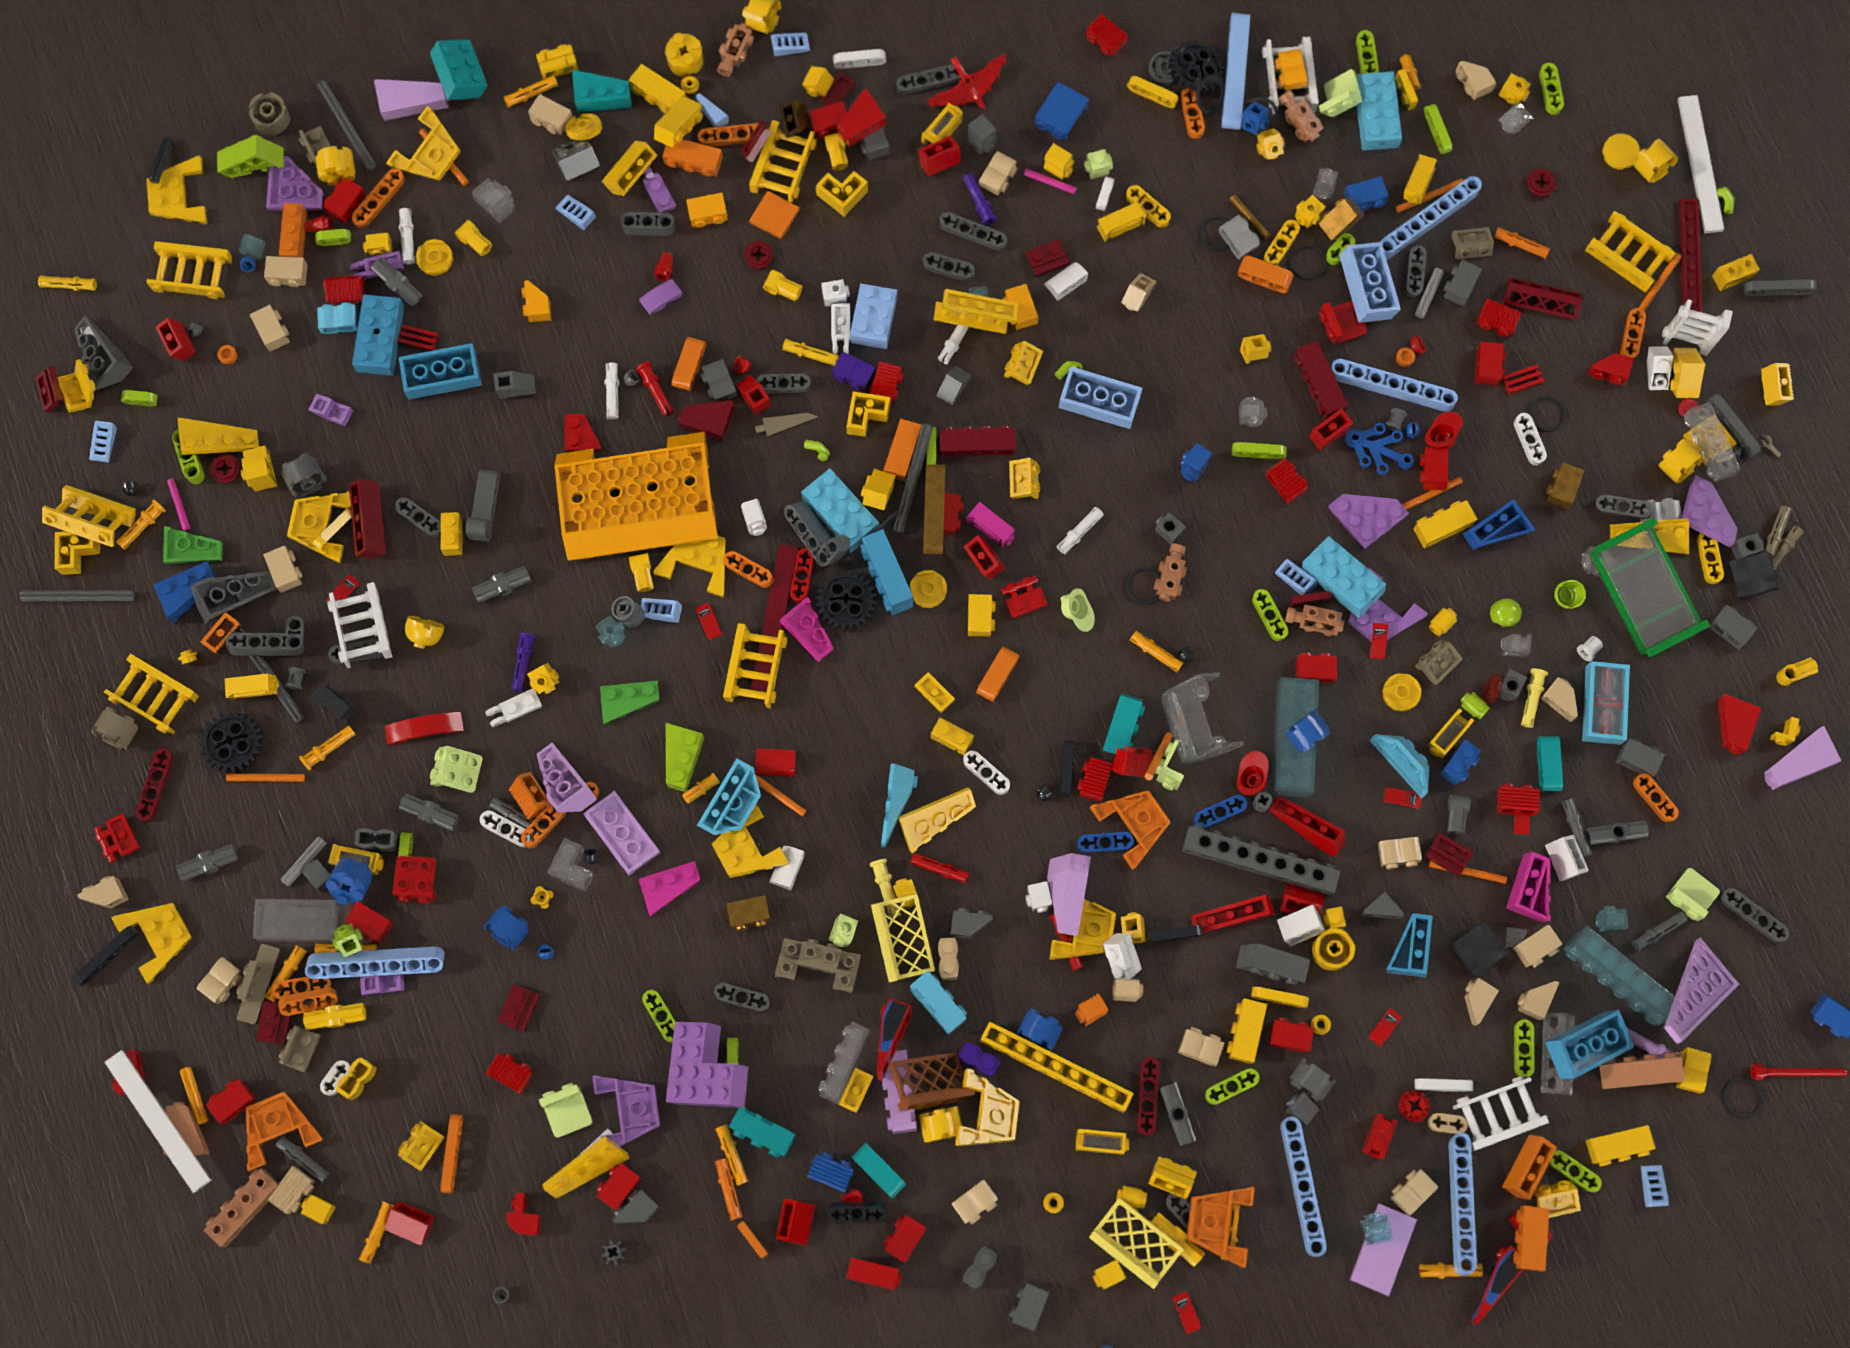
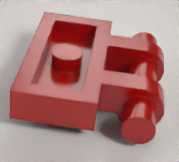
M1036 575L1030 578L1027 576L1022 578L1023 580L1020 582L1009 583L1006 587L1000 589L1003 596L1010 593L1011 598L1005 600L1012 619L1048 606L1041 587L1036 589L1032 587L1033 584L1038 583ZM1026 588V593L1017 595V590Z
M123 813L105 822L107 830L103 831L102 826L94 828L97 842L101 843L102 853L109 863L117 861L114 855L116 852H119L121 857H125L141 849ZM110 836L112 837L115 843L112 846H110L108 842V838Z

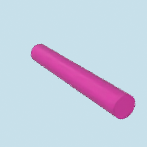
M1026 168L1024 171V175L1071 194H1075L1077 187Z
M169 479L167 483L182 529L185 532H189L191 528L175 479Z

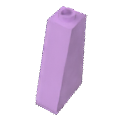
M374 80L380 113L384 121L420 114L427 106L433 111L448 108V100L441 83Z
M1822 726L1764 772L1765 781L1768 786H1771L1772 790L1841 762L1825 727Z

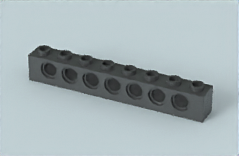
M1199 825L1189 826L1182 852L1332 896L1335 893L1341 872L1336 870V866L1330 864L1323 866L1317 864L1316 860L1306 858V860L1299 859V856L1293 853H1287V855L1279 853L1280 850L1273 847H1268V849L1262 848L1261 844L1256 842L1245 843L1239 837H1225L1219 831L1212 830V832H1208ZM1200 839H1208L1210 845L1208 847L1202 846ZM1219 844H1226L1228 852H1221ZM1239 849L1245 850L1247 857H1239L1237 851ZM1263 855L1266 858V863H1259L1256 856ZM1275 861H1282L1285 864V868L1278 869ZM1294 867H1302L1304 873L1302 875L1296 874ZM1313 872H1320L1322 880H1316L1313 877Z

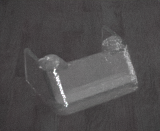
M1220 672L1198 674L1165 691L1162 695V705L1174 742L1176 739L1179 740L1176 748L1180 760L1185 764L1220 756L1243 745L1242 741L1227 743L1226 739L1222 736L1213 737L1201 703L1207 700L1210 694L1207 682L1221 676Z

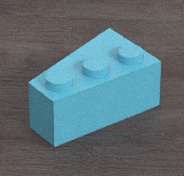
M927 971L910 985V991L949 1036L967 1020L965 1016L967 1012L960 1004L957 1006L953 1002L954 997L947 989L944 990L940 986L941 982L939 979Z

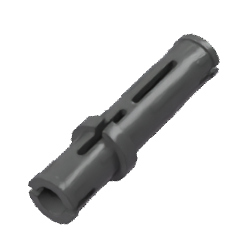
M494 797L490 803V808L503 814L504 818H509L525 828L534 821L532 818L527 819V816L515 809L514 805H508L498 799V797ZM538 824L540 829H545V825ZM534 827L533 830L535 831V834L538 833V835L540 836L541 833H539Z
M1574 798L1563 801L1562 804L1567 816L1566 821L1571 827L1583 857L1592 855L1593 853L1582 825V816L1578 813Z
M1679 911L1653 929H1647L1643 935L1632 940L1633 947L1639 952L1651 943H1657L1658 939L1688 922L1686 915Z
M285 1136L277 1142L276 1147L288 1155V1159L297 1162L321 1183L325 1182L329 1177L330 1172L305 1154L300 1146L294 1145Z

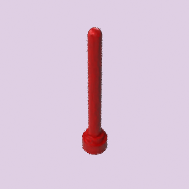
M1752 1064L1751 1077L1753 1080H1763L1767 1076H1846L1848 1074L1845 1068H1767L1762 1064Z

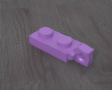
M648 166L643 172L646 177L643 179V182L658 213H667L677 208L661 176L657 172L653 174L650 166Z

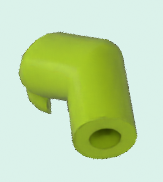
M1718 188V198L1723 197L1725 200L1724 213H1733L1734 196L1729 188Z
M1067 361L1055 372V376L1062 380L1069 373L1070 367L1082 370V364Z
M812 440L804 442L805 449L815 450L819 453L817 456L819 460L826 461L828 456H830L829 450L821 442Z

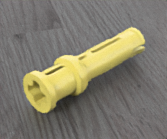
M1531 669L1530 671L1532 676L1530 684L1527 685L1529 692L1521 726L1533 728L1539 698L1545 689L1543 685L1548 672L1541 669Z
M886 858L870 863V867H873L876 876L875 883L879 884L884 901L896 899L890 882L892 876L888 873L886 867ZM892 904L886 905L889 917L893 918L898 908Z

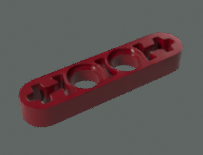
M165 748L158 749L153 756L136 808V817L143 822H151L155 818L173 763V754ZM165 754L168 757V759L163 760L162 762V760L159 759V757L164 756ZM162 763V766L165 767V769L156 767V765L158 764L159 766H161ZM161 771L163 774L162 779L154 781L153 774ZM156 790V797L149 800L147 798L148 791ZM146 801L150 804H153V806L144 804V802ZM148 810L150 814L146 815L144 818V815H142L141 813L142 811Z
M1153 1057L1144 1059L1140 1068L1137 1130L1144 1136L1151 1135L1156 1128L1159 1063ZM1149 1061H1152V1065H1155V1068L1151 1070V1076L1155 1075V1079L1152 1077L1143 1078L1144 1074L1148 1075V1068H1145L1144 1065L1148 1064ZM1144 1082H1153L1154 1090L1146 1092L1143 1088ZM1144 1101H1150L1153 1104L1151 1112H1145L1142 1109ZM1141 1114L1145 1116L1153 1115V1119L1148 1118V1125H1152V1129H1148V1132H1144V1128H1141V1125L1145 1123V1117L1141 1118Z

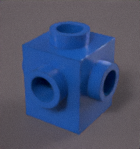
M1254 101L1242 114L1241 128L1255 135L1265 130L1269 124L1268 115L1270 109Z

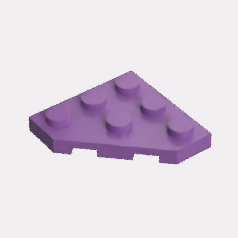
M284 157V168L278 169L277 166L269 167L266 204L268 210H283L284 203L303 204L306 211H323V191L289 157Z
M1695 475L1691 479L1681 519L1688 518L1690 528L1731 547L1735 542L1738 529L1713 484Z
M1342 494L1328 506L1364 550L1409 515L1408 511L1397 499Z

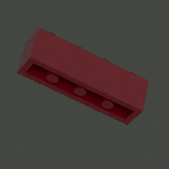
M1318 341L1297 348L1294 362L1297 367L1300 366L1302 379L1310 387L1309 393L1318 404L1317 410L1319 414L1323 415L1326 420L1341 408L1346 412L1348 404Z
M1004 425L999 428L983 426L979 429H973V427L968 426L962 429L946 427L940 430V457L1015 455L1016 452L1015 427L1011 428Z
M358 479L349 484L356 557L376 559L386 553L378 481Z

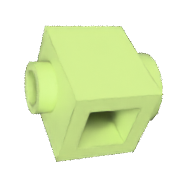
M1105 149L1088 153L1087 159L1084 161L1085 170L1089 172L1091 179L1106 176L1109 174V170L1113 169L1112 158L1109 153L1106 154Z
M840 914L835 919L829 940L838 947H847L852 941L858 920Z

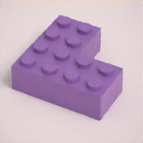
M675 1022L666 1102L679 1105L744 1108L748 1067L737 1064L717 1063L721 1026L700 1022Z

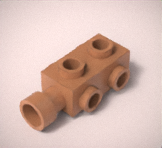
M743 23L740 26L735 24L733 29L729 28L726 36L728 40L726 44L722 43L719 53L721 54L722 62L719 64L717 71L723 76L729 77L733 71V66L739 67L740 63L745 61L746 50L748 46L751 47L753 44L754 36H752V30Z
M1290 89L1279 97L1281 103L1285 104L1288 108L1284 112L1286 114L1285 119L1288 124H1293L1296 129V136L1300 140L1306 142L1310 139L1312 142L1320 136L1318 132L1324 129V127L1321 125L1320 119L1312 112L1310 105L1304 99L1297 102Z
M1171 544L1169 551L1171 555L1167 556L1164 561L1161 560L1158 571L1161 572L1160 579H1156L1154 589L1157 590L1156 595H1159V599L1170 602L1171 599L1174 600L1177 596H1180L1183 585H1180L1181 578L1185 577L1187 567H1184L1186 561L1181 560L1185 554L1186 547L1180 544ZM1171 565L1177 566V570H1173ZM1167 583H1172L1173 587L1169 588Z
M1304 605L1303 612L1296 611V608L1288 607L1285 622L1300 623L1299 628H1303L1307 632H1322L1326 636H1337L1338 631L1342 632L1344 621L1341 620V612Z

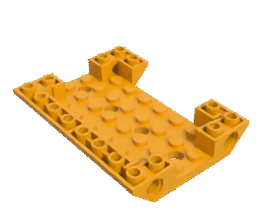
M705 432L667 437V448L595 459L594 449L556 454L555 474L561 531L568 561L718 539L714 502L711 496L708 472L709 460ZM688 478L695 479V483L691 486H687L685 481ZM650 484H657L658 487L655 491L651 492L648 490ZM614 489L620 490V494L617 497H611L610 493ZM576 495L583 496L582 501L579 503H574L573 498Z

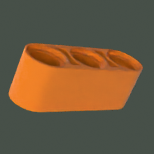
M1251 256L1243 257L1237 275L1244 280L1280 293L1288 292L1294 276L1287 269Z
M687 337L672 379V386L691 391L706 349V341Z
M1003 646L981 681L976 693L993 702L1015 667L1020 655Z

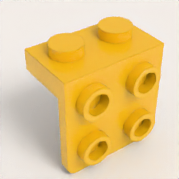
M81 359L76 360L74 373L58 377L63 400L69 413L90 408L92 400H94L95 384L93 380H89L88 368L86 364L82 363Z

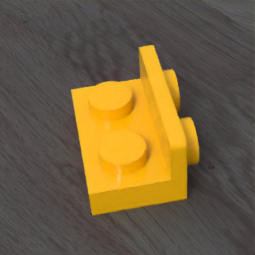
M1026 341L1016 344L1011 351L1012 357L1005 366L1006 372L1004 377H1013L1026 385L1031 384L1043 351Z
M1031 458L1009 461L1010 497L1013 499L1029 496L1034 499L1039 498L1040 484L1038 482V474L1040 473L1038 463Z
M422 1121L413 1127L410 1138L399 1147L400 1152L398 1153L403 1160L420 1171L444 1139L443 1135Z
M1560 1181L1558 1184L1550 1186L1542 1185L1535 1189L1533 1193L1537 1198L1538 1207L1549 1209V1218L1581 1211L1578 1189L1571 1181Z

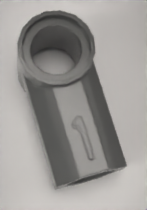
M1450 794L1447 806L1449 811L1447 832L1457 835L1465 834L1466 818L1471 804L1470 797Z

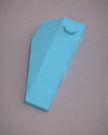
M892 763L888 783L886 816L882 833V847H886L899 821L898 817L902 815L913 788L917 787L918 776H914V770Z

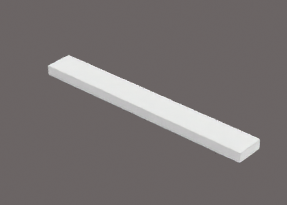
M1698 96L1679 97L1678 104L1697 199H1699V210L1704 234L1722 232L1724 226Z
M121 1050L108 1059L105 1064L192 1192H197L211 1181L207 1172L125 1052Z

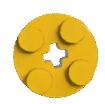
M750 0L749 5L745 6L743 10L746 25L750 29L768 34V32H773L779 16L776 14L777 10L781 9L780 0Z
M676 33L666 45L667 62L674 74L688 77L690 74H696L700 71L704 60L702 47L697 38L689 34Z
M1657 139L1649 149L1644 148L1638 153L1637 157L1639 159L1634 163V166L1649 183H1655L1668 173L1667 169L1670 165L1672 167L1675 166L1678 157L1661 139Z
M337 146L326 147L319 150L318 155H315L318 178L327 182L329 186H336L344 177L350 181L355 179L353 154L349 148L343 147V150H339Z
M1682 439L1676 445L1677 448L1675 450H1668L1663 455L1664 460L1658 465L1676 484L1690 476L1694 472L1693 469L1696 464L1699 466L1705 458L1685 439Z
M1336 928L1321 933L1315 939L1312 946L1314 962L1328 971L1342 969L1352 960L1355 953V944L1345 931ZM1332 946H1334V950H1337L1334 954L1332 950H1329Z
M957 1106L947 1108L946 1111L945 1109L935 1110L931 1112V1115L930 1112L918 1115L925 1143L955 1137L957 1135V1128L962 1126Z

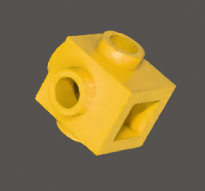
M1511 73L1499 96L1508 103L1518 106L1521 100L1525 102L1528 97L1530 83L1524 78Z
M1275 128L1257 134V150L1259 154L1263 155L1266 159H1275L1278 155L1284 154V139Z
M1312 195L1306 201L1302 200L1297 205L1296 220L1307 228L1312 224L1315 226L1322 219L1321 216L1324 214L1326 207Z
M549 663L527 674L531 680L530 685L532 689L537 691L538 694L542 692L548 694L556 689L554 685L560 683L558 673L550 667Z

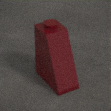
M729 400L685 406L683 412L680 411L677 419L680 429L692 433L705 432L706 437L724 441L735 409L734 401Z

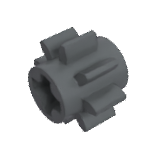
M610 1240L608 1247L602 1246L605 1249V1253L601 1257L608 1258L606 1264H610L613 1260L614 1264L618 1265L619 1259H626L622 1254L627 1249H621V1241L614 1245V1242ZM617 1248L618 1256L611 1258L610 1249Z

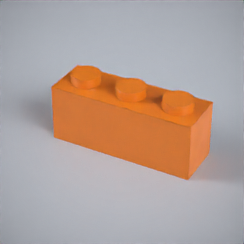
M682 139L673 148L666 145L663 159L664 163L669 167H680L688 172L696 171L707 177H717L723 155L721 149Z
M284 203L279 247L280 257L303 258L306 232L304 222L307 221V211L303 204Z
M900 418L884 467V472L895 474V479L906 481L921 432V424Z
M1529 1135L1502 1187L1517 1198L1530 1200L1557 1147L1541 1136Z
M1521 1206L1516 1216V1220L1519 1222V1231L1517 1230L1515 1233V1242L1518 1243V1247L1514 1253V1263L1517 1269L1545 1271L1549 1209Z

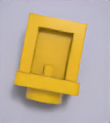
M1794 717L1788 719L1785 722L1783 733L1775 732L1771 735L1770 740H1774L1776 744L1783 746L1795 741V737L1800 732L1799 719Z

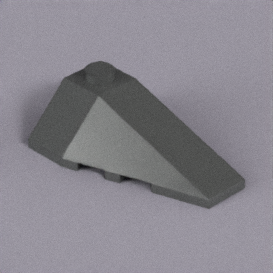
M85 315L74 328L78 346L82 348L83 357L81 358L88 368L89 380H93L96 390L122 382L132 370V365L99 327Z
M270 571L217 578L210 577L190 586L196 607L205 624L221 618L225 612L229 614L277 589Z

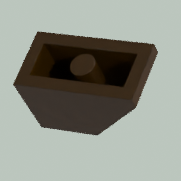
M795 99L779 107L787 139L801 132L809 123L806 106Z

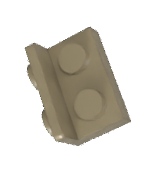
M321 126L306 133H303L302 129L299 130L301 137L298 139L302 147H307L309 151L305 153L309 162H314L315 165V155H318V151L331 147Z
M1489 227L1452 231V239L1456 248V259L1492 255L1494 240Z
M1438 641L1427 654L1420 657L1415 667L1422 670L1432 684L1437 685L1463 658L1450 642Z
M294 1026L288 1032L286 1047H283L280 1051L279 1063L306 1073L321 1035Z

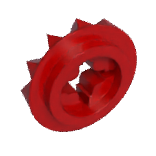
M1417 1090L1405 1092L1398 1102L1400 1114L1410 1122L1424 1120L1431 1108L1426 1095ZM1419 1099L1418 1107L1420 1110L1415 1109L1410 1113L1412 1106L1409 1102L1414 1103Z

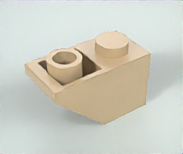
M1465 61L1459 62L1456 69L1457 78L1462 80L1467 94L1471 95L1473 100L1493 91L1496 82L1487 68Z
M114 876L104 877L100 880L99 884L87 886L82 889L81 893L77 894L78 898L86 902L110 909L129 900L120 880Z

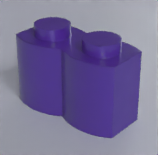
M842 352L832 370V374L836 381L849 383L856 391H866L876 374V369L870 364Z
M969 1042L965 1043L958 1055L964 1064L976 1067L979 1073L987 1077H993L1000 1065L999 1060L995 1056L983 1053L977 1045Z

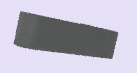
M479 470L471 518L468 517L466 522V534L470 540L490 541L500 481L499 471Z
M798 501L785 506L784 515L820 566H827L839 561L849 550L850 541L848 537L839 535L831 538L806 502Z
M291 616L286 621V633H231L226 638L227 649L230 654L235 656H299L304 651V623L301 617ZM297 624L300 626L298 629H291L293 625ZM253 642L260 643L257 647L250 646ZM273 642L280 643L277 647L270 646ZM294 642L299 643L297 647H291L290 645Z

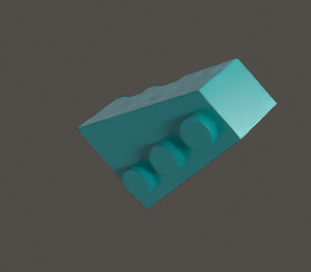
M572 70L575 104L578 113L632 108L631 91L628 81Z
M1121 692L1103 751L1115 754L1117 748L1124 749L1126 745L1133 746L1130 740L1132 735L1136 736L1139 724H1136L1138 716L1142 717L1145 706L1142 705L1143 699Z
M739 1107L729 1126L734 1130L733 1135L743 1140L745 1137L751 1139L752 1142L750 1144L760 1149L762 1146L770 1149L768 1153L777 1158L780 1155L786 1156L796 1136L794 1133L749 1111L745 1107Z

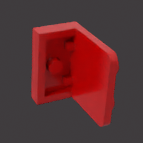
M1353 301L1332 307L1330 302L1322 305L1319 316L1326 327L1327 336L1333 345L1367 333L1364 322H1358Z
M399 856L396 861L392 892L394 897L399 902L409 903L410 900H418V903L429 904L430 901L436 902V893L433 890L436 860L425 857Z

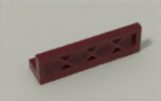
M1509 277L1503 303L1576 320L1583 298L1582 293ZM1511 290L1519 292L1522 296L1516 301L1509 299ZM1534 295L1539 298L1540 302L1532 305L1528 303L1527 298ZM1551 299L1556 300L1558 306L1550 309L1547 308L1545 302ZM1567 304L1576 305L1573 314L1565 312L1563 307Z

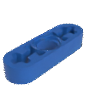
M1235 795L1203 809L1195 815L1194 825L1202 826L1205 829L1242 813L1247 807V801L1242 795ZM1235 800L1243 803L1240 806L1241 809L1234 807L1231 809L1233 813L1230 814L1229 807L1235 803ZM1217 807L1225 809L1226 815L1224 817L1216 816L1215 809ZM1208 811H1211L1212 818L1207 819L1205 825L1202 822H1198L1201 815L1205 818L1210 815Z
M1128 832L1082 835L1078 839L1077 848L1084 854L1127 851L1133 846L1134 838ZM1113 837H1117L1116 841H1121L1123 837H1126V840H1130V842L1127 843V846H1124L1123 843H1117V847H1114ZM1094 838H1097L1096 845L1098 849H1094L1095 845H1089L1088 849H1085L1080 844L1084 842V839H1087L1088 843H1094ZM1108 838L1111 841L1110 847L1103 848L1100 845V840Z

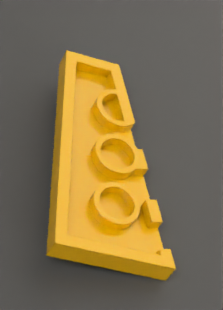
M178 417L181 455L240 452L259 447L257 430Z
M1688 518L1657 521L1658 524L1654 525L1653 528L1665 551L1689 554ZM1643 522L1610 525V539ZM1646 531L1616 545L1641 549H1651L1653 547Z
M967 787L898 817L911 853H914L923 843L929 842L932 839L931 837L938 832L944 831L950 823L959 820L976 807L971 789Z
M604 1136L542 1184L543 1188L557 1199L612 1169L615 1165L625 1162L630 1157L626 1151Z

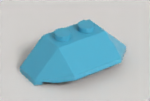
M1375 734L1370 742L1422 799L1428 793L1429 765L1425 756L1416 752L1415 746L1409 739H1405L1402 736Z
M739 759L735 760L697 826L713 835L743 828L761 797L752 766Z

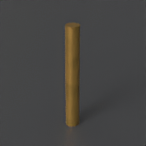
M1233 195L1230 201L1265 240L1268 239L1271 234L1239 198Z

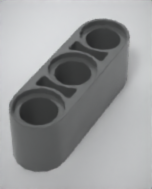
M626 212L620 219L623 231L629 235L669 236L676 229L674 218L668 213ZM627 222H634L632 225H626ZM646 222H652L650 226L644 225ZM666 222L671 223L669 226H662Z

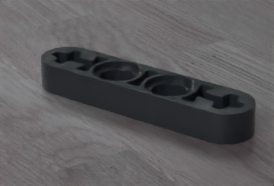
M133 925L123 929L81 968L73 979L80 986L87 984L139 935V932Z

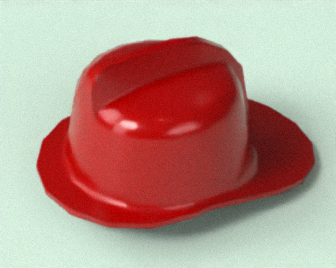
M1446 412L1439 415L1425 435L1426 443L1433 448L1451 449L1463 425L1461 416L1455 412Z
M1250 752L1241 760L1237 787L1242 794L1257 796L1268 785L1269 761L1262 752Z

